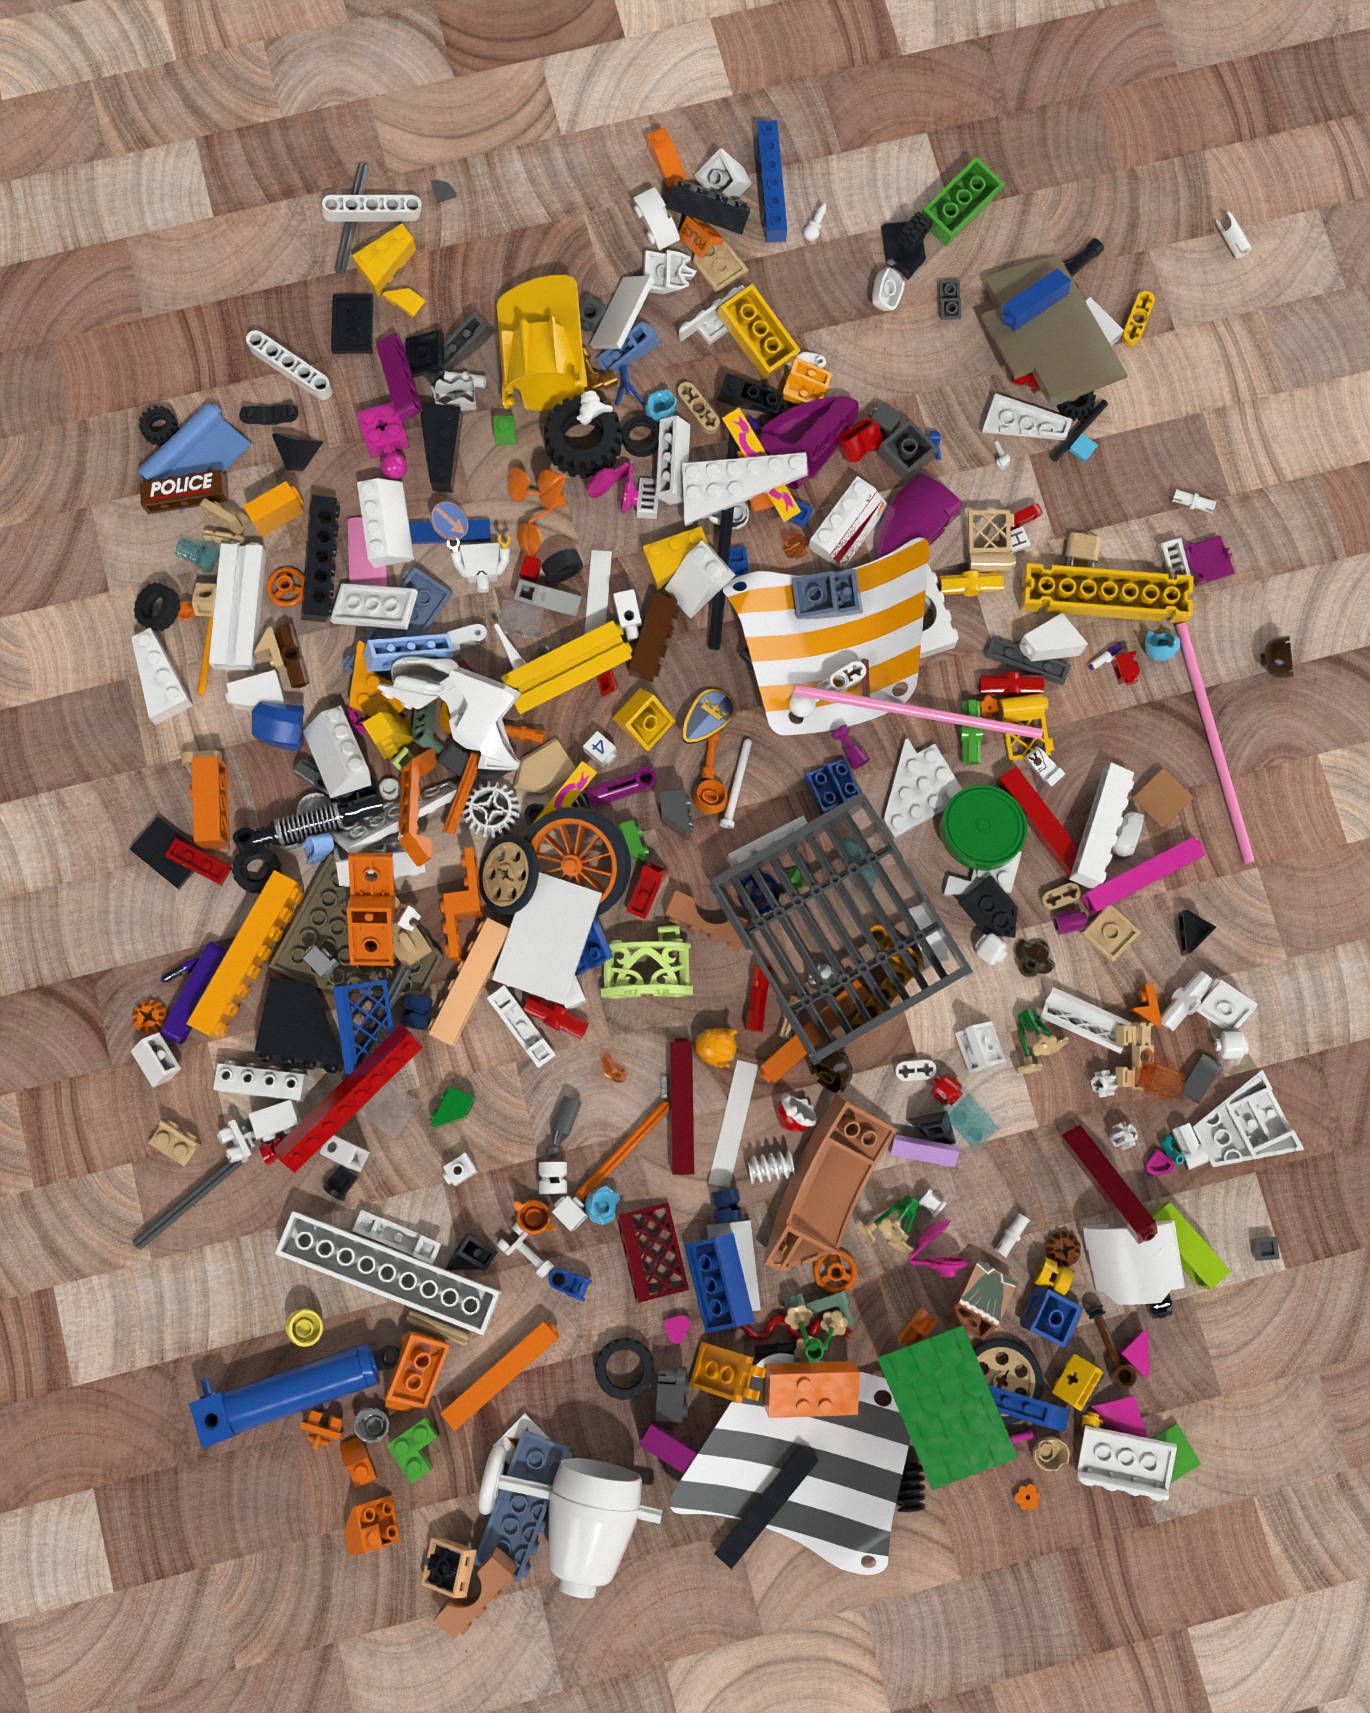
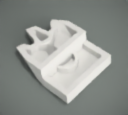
M646 250L643 261V276H651L654 279L649 292L666 294L688 287L689 282L686 280H691L697 272L686 266L691 257L671 250H667L665 254Z

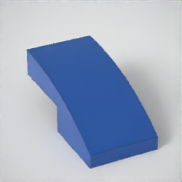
M746 546L730 548L728 567L735 574L732 579L749 573ZM737 582L733 585V589L736 591H743L747 588L745 582Z

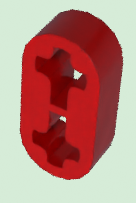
M1033 504L1014 513V527H1010V531L1039 518L1043 514L1039 504Z

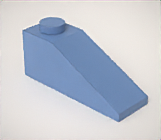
M640 322L629 332L621 349H607L596 360L604 373L610 370L615 372L620 367L627 366L647 355L661 344L662 341L653 326Z

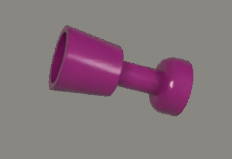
M845 724L832 732L831 736L835 741L841 740L847 749L845 756L852 769L856 770L866 764L871 758L858 744L854 745L847 736L850 729Z

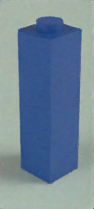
M1056 268L1005 303L1001 313L1002 322L1013 331H1016L1068 295L1071 279Z

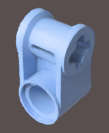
M330 833L309 836L300 844L301 848L305 850L307 864L313 865L322 862L333 851L334 842Z

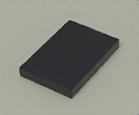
M373 294L333 295L332 354H373Z
M157 817L132 845L130 850L177 889H180L194 871L165 857V854L175 837L191 846L193 845Z

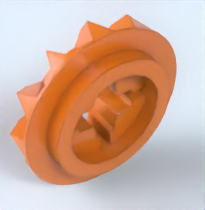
M151 999L141 1001L138 1006L134 1007V1012L131 1016L133 1025L141 1033L155 1034L163 1028L167 1020V1011L158 1001ZM153 1011L152 1016L156 1022L150 1020L145 1022L146 1017L142 1013Z

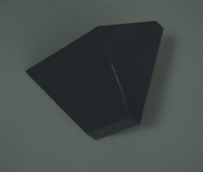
M272 434L287 471L302 472L323 444L322 441L290 434Z
M1188 910L1178 913L1182 956L1192 953L1216 929V926Z
M948 1111L906 1119L930 1141L949 1145L956 1144Z
M466 1233L454 1251L446 1270L483 1269L486 1271L498 1252L471 1233Z

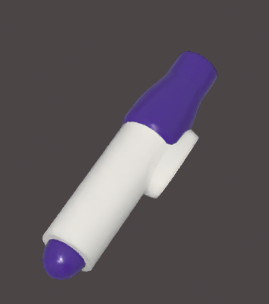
M1119 642L1107 649L1106 652L1090 663L1089 669L1095 670L1103 663L1113 660L1119 650L1123 648V645Z

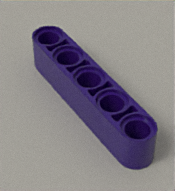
M210 941L207 944L161 1030V1036L179 1045L185 1042L193 1028L186 1023L229 950L228 948L214 941Z

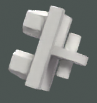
M235 1119L229 1121L227 1127L217 1133V1137L222 1145L232 1141L234 1147L226 1150V1156L230 1163L240 1160L242 1163L249 1161L248 1157L251 1156L249 1149L255 1147L253 1139L256 1138L254 1131L248 1132L246 1126L239 1129Z

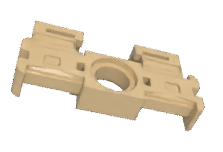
M1134 1022L1133 1025H1116V1045H1128V1043L1132 1045L1131 1070H1128V1067H1115V1075L1117 1076L1115 1084L1119 1085V1087H1131L1133 1090L1153 1089V1087H1150V1067H1154V1045H1151L1150 1038L1151 1026H1154L1153 1023ZM1142 1051L1145 1052V1059L1143 1062L1140 1058Z

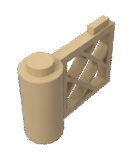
M1010 510L968 511V571L1006 573L1011 572L1012 568H1015L1016 558L1011 553L1010 527H1014V514H1010ZM974 515H981L987 521L980 529L973 524ZM996 515H1005V524L999 529L991 520ZM988 523L997 531L991 539L981 532ZM1000 533L1005 538L1006 547H997L992 540ZM978 534L987 541L982 548H974V538Z

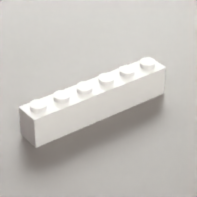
M1110 763L1103 769L1069 878L1070 880L1090 889H1094L1097 885L1104 882L1107 874L1104 871L1112 858L1110 851L1118 838L1116 831L1123 822V817H1121L1122 811L1128 805L1129 799H1127V795L1134 785V781H1132L1134 772L1114 763Z

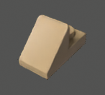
M272 626L268 627L257 645L254 655L257 659L268 656L272 668L276 667L279 673L285 672L287 670L281 656L277 635Z

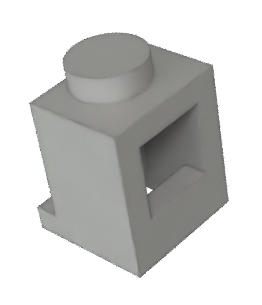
M314 944L305 951L306 955L303 957L323 979L340 965L334 958L330 960L332 955L324 947L320 950Z

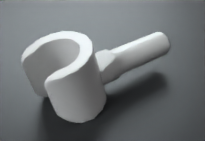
M996 441L994 444L1000 456L996 459V463L1003 470L1009 466L1010 457L1004 453L999 441Z

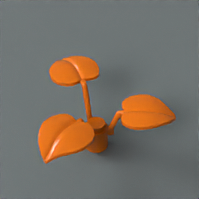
M517 467L509 470L508 491L511 498L516 502H522L525 500L526 494L541 496V505L546 508L545 511L528 520L527 524L521 523L519 525L517 540L525 555L536 557L541 544L540 531L532 523L547 513H552L553 508H561L565 505V495L562 492L566 478L565 475L558 474L552 470H543L538 478L540 492H533L528 490L530 479L524 470Z

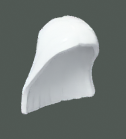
M404 657L392 664L391 677L393 683L397 676L405 674L430 678L441 682L449 677L450 669L457 671L459 666L451 659Z

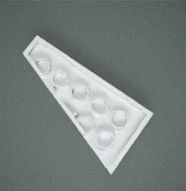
M806 452L682 463L685 526L693 524L692 522L710 517L711 514L718 511H724L748 501L763 492L767 493L782 484L786 485L807 476Z
M451 781L426 789L424 794L418 798L419 814L417 821L427 813L436 811L440 806L453 802L458 787ZM392 801L383 804L385 812L350 822L341 829L339 826H336V830L334 827L331 828L332 831L327 829V832L348 853H359L372 843H377L383 837L399 831L400 803L395 804Z

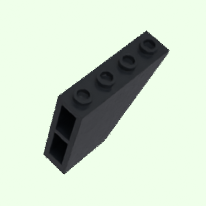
M270 977L254 1050L255 1058L262 1062L279 1061L285 1066H293V1064L302 1065L303 1068L309 1070L321 1068L328 1073L342 1072L344 1061L314 984Z

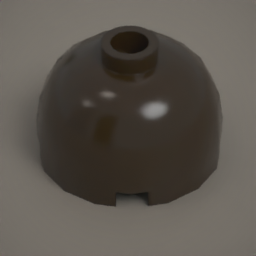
M1290 636L1272 639L1265 646V653L1260 654L1261 665L1266 666L1267 671L1272 676L1278 678L1294 677L1293 671L1289 672L1293 666L1291 644L1286 643V641H1290Z
M836 1051L816 1065L812 1061L809 1064L811 1075L813 1076L815 1073L820 1078L817 1082L833 1093H837L839 1090L843 1092L852 1080L853 1068L849 1057L843 1052Z

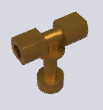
M583 348L587 374V387L584 388V393L596 391L602 387L606 390L617 385L618 381L613 370L602 375L599 372H594L589 361L591 354L587 348Z

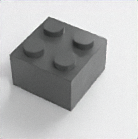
M909 419L880 444L878 455L906 483L935 458L938 447Z

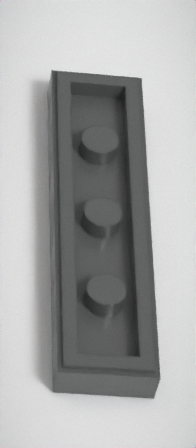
M992 636L984 656L1032 675H1043L1044 679L1062 686L1065 683L1071 666L1056 659L1030 661L1027 656L1023 655L1018 645Z

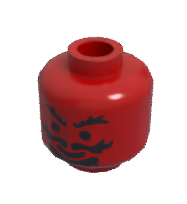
M938 1074L930 1083L933 1086L930 1091L931 1095L943 1106L948 1104L952 1106L963 1094L961 1092L962 1085L951 1074L943 1076Z

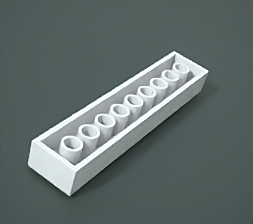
M295 1211L291 1213L275 1252L276 1255L481 1335L486 1334L502 1293L500 1290Z

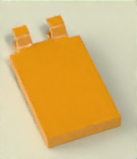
M701 1342L689 1386L742 1403L743 1397L758 1401L760 1392L748 1387L751 1376L764 1378L766 1369L752 1365L753 1357Z

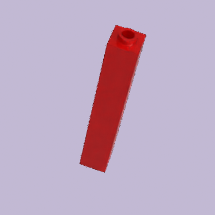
M1016 766L1001 776L996 783L1000 789L1010 794L1019 803L1029 827L1067 877L1070 878L1079 847Z

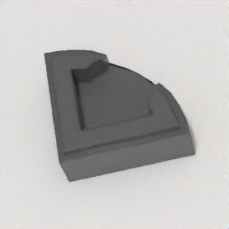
M441 181L431 182L438 203L457 197L455 190L449 184Z

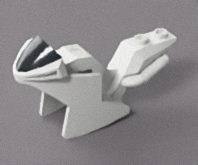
M457 667V671L450 669L449 677L441 682L430 678L405 674L397 676L394 685L383 683L378 686L383 696L389 699L396 698L401 701L400 704L411 710L412 708H423L439 697L444 700L449 708L451 717L449 723L453 739L466 749L478 750L482 753L477 768L480 779L490 780L499 778L519 768L521 762L513 752L503 724V717L520 697L521 693L461 667Z

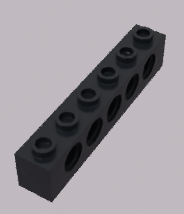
M318 495L311 496L301 620L326 623L328 616L332 615L333 604H329L330 596L333 597L334 584H331V577H335L336 565L332 564V560L337 554V545H334V537H338L339 525H335V519L339 518L340 514L337 498ZM326 517L329 522L323 523L319 518ZM323 536L328 541L325 543L320 542L317 537ZM323 556L326 562H319L316 557ZM317 575L322 576L325 581L318 582L314 577ZM319 595L323 598V601L316 602L313 596Z

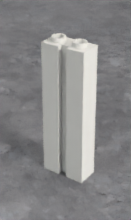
M230 541L228 544L221 543L209 664L213 669L255 671L256 669L254 651L258 645L267 554L264 547L259 543L251 542L246 546H240V543Z

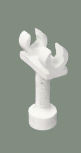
M516 1222L511 1228L520 1236L518 1240L510 1246L501 1238L496 1245L507 1256H510L516 1249H519L536 1266V1274L543 1279L553 1269L554 1265L549 1260L541 1261L527 1245L525 1246L523 1241L530 1234L520 1229Z

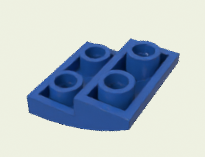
M846 759L827 764L824 768L804 775L820 814L834 809L861 793Z
M597 918L593 920L575 976H579L613 958Z

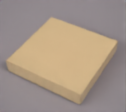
M1110 905L1103 909L1080 935L1109 962L1113 963L1136 939L1141 931L1113 905Z

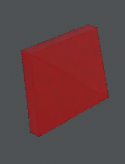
M608 670L597 677L602 697L617 690L618 683L612 670Z

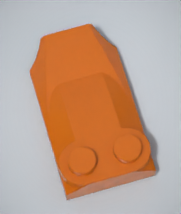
M410 1331L403 1335L401 1339L399 1359L384 1397L385 1407L408 1413L417 1408H427L450 1348L448 1342L439 1338Z

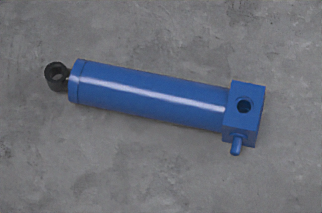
M365 1342L220 1393L212 1391L209 1378L201 1379L200 1383L204 1396L200 1397V1400L189 1403L201 1448L380 1384V1371L394 1368L397 1365L401 1351L394 1345H388L380 1350L372 1351L369 1343ZM386 1351L394 1353L395 1359L393 1363H387L384 1360ZM214 1414H215V1415L217 1416V1418H218V1422H217V1423L214 1421V1418H213Z

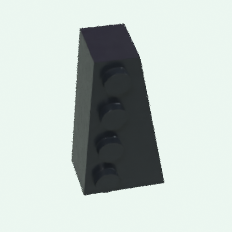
M421 403L422 425L432 490L435 492L453 493L463 421L461 407Z

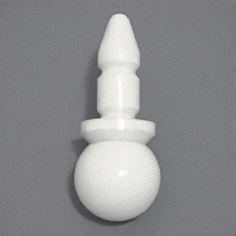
M825 203L818 209L813 219L814 221L809 220V225L804 229L803 234L808 241H814L819 236V229L822 228L819 223H821L826 212Z

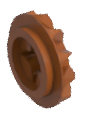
M1059 1231L1048 1238L1045 1247L1046 1255L1049 1259L1056 1261L1059 1267L1062 1265L1069 1267L1075 1264L1080 1257L1081 1244L1073 1234ZM1061 1243H1064L1065 1246H1072L1071 1249L1066 1251V1258L1062 1252H1055V1250L1061 1247Z

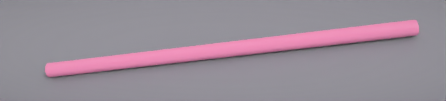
M1180 623L1176 625L1177 633L1244 864L1251 863L1255 859L1186 623Z
M797 684L794 685L793 695L1036 739H1041L1043 735V729Z

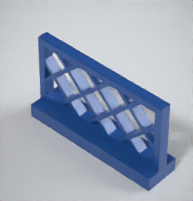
M387 980L333 987L345 1075L351 1074L358 1067L357 1058L362 1051L367 1055L371 1054L365 1050V1047L372 1039L379 1044L382 1043L374 1037L381 1026L388 1030L389 1034L394 1031ZM383 985L384 994L379 1001L368 994L373 986ZM362 987H369L367 991L361 989ZM357 988L364 993L357 1004L349 999L348 989ZM366 995L376 1002L370 1013L358 1006ZM383 998H385V1005H386V1006H384L382 1003H380ZM350 1003L355 1006L352 1011L350 1010ZM378 1005L386 1009L387 1016L382 1022L371 1015ZM356 1008L367 1015L360 1026L352 1021L351 1017ZM369 1017L379 1024L372 1035L362 1028ZM386 1020H388V1027L384 1025ZM353 1025L357 1027L355 1032H353ZM359 1030L370 1037L363 1047L358 1045L354 1039ZM356 1047L360 1049L358 1054H356Z

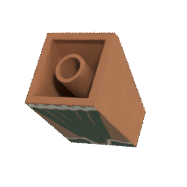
M978 1260L970 1268L944 1319L958 1327L964 1325L966 1332L983 1341L999 1326L1018 1282L1014 1281L1008 1274L995 1270L989 1263Z

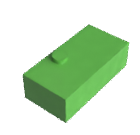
M976 156L922 210L921 213L933 222L929 231L947 247L1000 194L1005 184Z

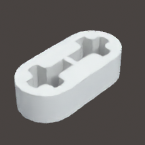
M930 1060L904 1061L896 1066L894 1074L902 1082L929 1080L936 1074V1065ZM924 1064H927V1067L931 1068L932 1071L928 1073V1076H925L924 1072H917V1069H921L924 1067ZM906 1066L907 1070L913 1069L914 1073H909L907 1078H904L903 1074H899V1070Z

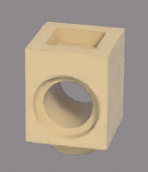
M196 583L192 598L195 616L214 617L217 584Z

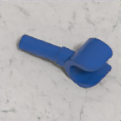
M930 431L928 437L938 447L936 460H941L939 447L941 434L938 431Z

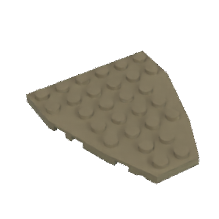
M330 853L269 967L297 982L314 984L315 988L334 990L333 987L379 980H387V987L389 988L402 963L394 953V966L350 965L347 904L350 898V887L339 886L334 854ZM411 918L433 951L409 967L411 973L399 996H424L444 957L415 918ZM374 941L366 942L369 948L377 947ZM313 944L320 950L324 947L332 955L330 960L334 958L340 963L325 979L303 959L306 955L305 951ZM383 985L373 986L368 994L371 996H382L384 994ZM362 987L361 989L367 991L369 987ZM357 988L348 989V993L364 995V993L358 990Z

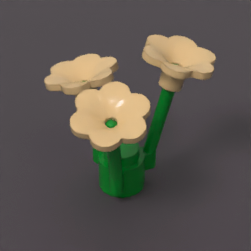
M1027 1009L1018 1015L1020 1022L1017 1026L1020 1030L1025 1055L1023 1058L1024 1066L1017 1068L1018 1074H1030L1035 1071H1041L1043 1068L1042 1064H1033L1032 1056L1029 1055L1025 1029L1027 1032L1034 1030L1037 1036V1042L1032 1045L1035 1056L1041 1054L1050 1056L1069 1042L1068 1037L1058 1040L1042 1023L1039 1015L1036 1016L1033 1009ZM1038 1027H1040V1028L1042 1029V1031L1046 1034V1036H1044V1034H1041V1033H1040Z
M906 1195L902 1201L898 1199L890 1209L874 1222L871 1221L869 1224L864 1225L858 1220L855 1226L862 1237L867 1239L870 1244H873L875 1237L872 1235V1232L878 1225L879 1230L883 1232V1236L888 1239L887 1244L893 1246L898 1251L911 1254L913 1248L908 1246L906 1242L913 1220L918 1215L916 1210L919 1208V1203L913 1197ZM898 1209L897 1213L899 1216L893 1221L887 1219L891 1213ZM903 1218L908 1219L904 1231L900 1227Z
M804 1304L788 1308V1315L784 1318L786 1324L791 1325L792 1329L800 1328L803 1338L798 1339L796 1342L795 1357L799 1358L801 1362L810 1363L820 1360L824 1355V1350L828 1349L831 1336L836 1334L843 1335L848 1325L847 1318L842 1317L840 1311H826L820 1323L821 1327L827 1332L826 1338L822 1342L817 1338L807 1335L805 1327L810 1323L809 1319L812 1317V1311L806 1309Z

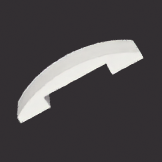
M505 985L487 998L538 1068L555 1056V1053Z
M364 1210L360 1211L352 1230L432 1265L442 1245L433 1239Z

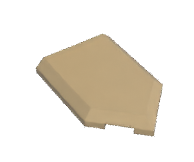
M725 240L721 246L710 244L703 259L694 254L693 264L716 293L722 292L749 272L748 268Z
M556 737L520 759L521 763L517 769L513 788L544 794L571 776L576 767Z

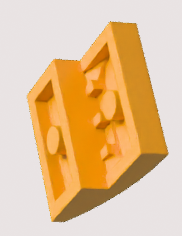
M795 358L782 391L783 399L797 405L823 399L833 373Z

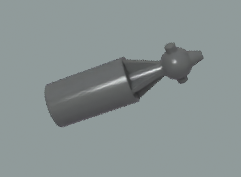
M567 1096L563 1097L551 1127L552 1144L546 1149L547 1161L551 1162L554 1157L558 1156V1146L570 1135L582 1102Z

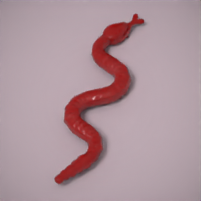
M782 1313L773 1315L762 1333H755L754 1330L745 1325L739 1326L748 1337L758 1341L768 1339L778 1323L786 1325L794 1340L797 1341L803 1338L798 1329H792L791 1325L786 1324L784 1319L786 1315ZM823 1315L814 1320L807 1332L808 1336L815 1338L821 1326L820 1323L823 1320ZM851 1331L845 1332L846 1338H849L848 1334H851Z

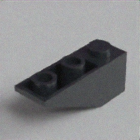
M727 373L716 400L737 408L778 414L784 395Z

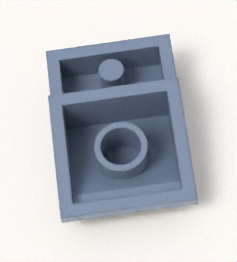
M855 569L836 573L828 571L792 578L797 619H822L863 613L858 573Z

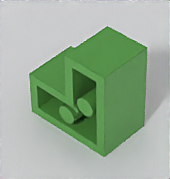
M428 1416L386 1445L411 1484L433 1469L422 1448L440 1436Z

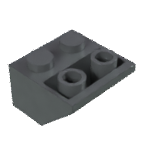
M685 789L659 792L662 823L683 839L689 840L690 833H693L694 829L693 818L688 816V813L691 812L690 796L685 795Z

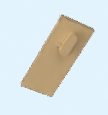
M395 895L396 912H397V910H398V908L400 907L401 903H400V901L398 900V898H397L396 895ZM412 919L409 920V924L414 927L413 931L393 924L394 953L402 965L410 967L433 951Z

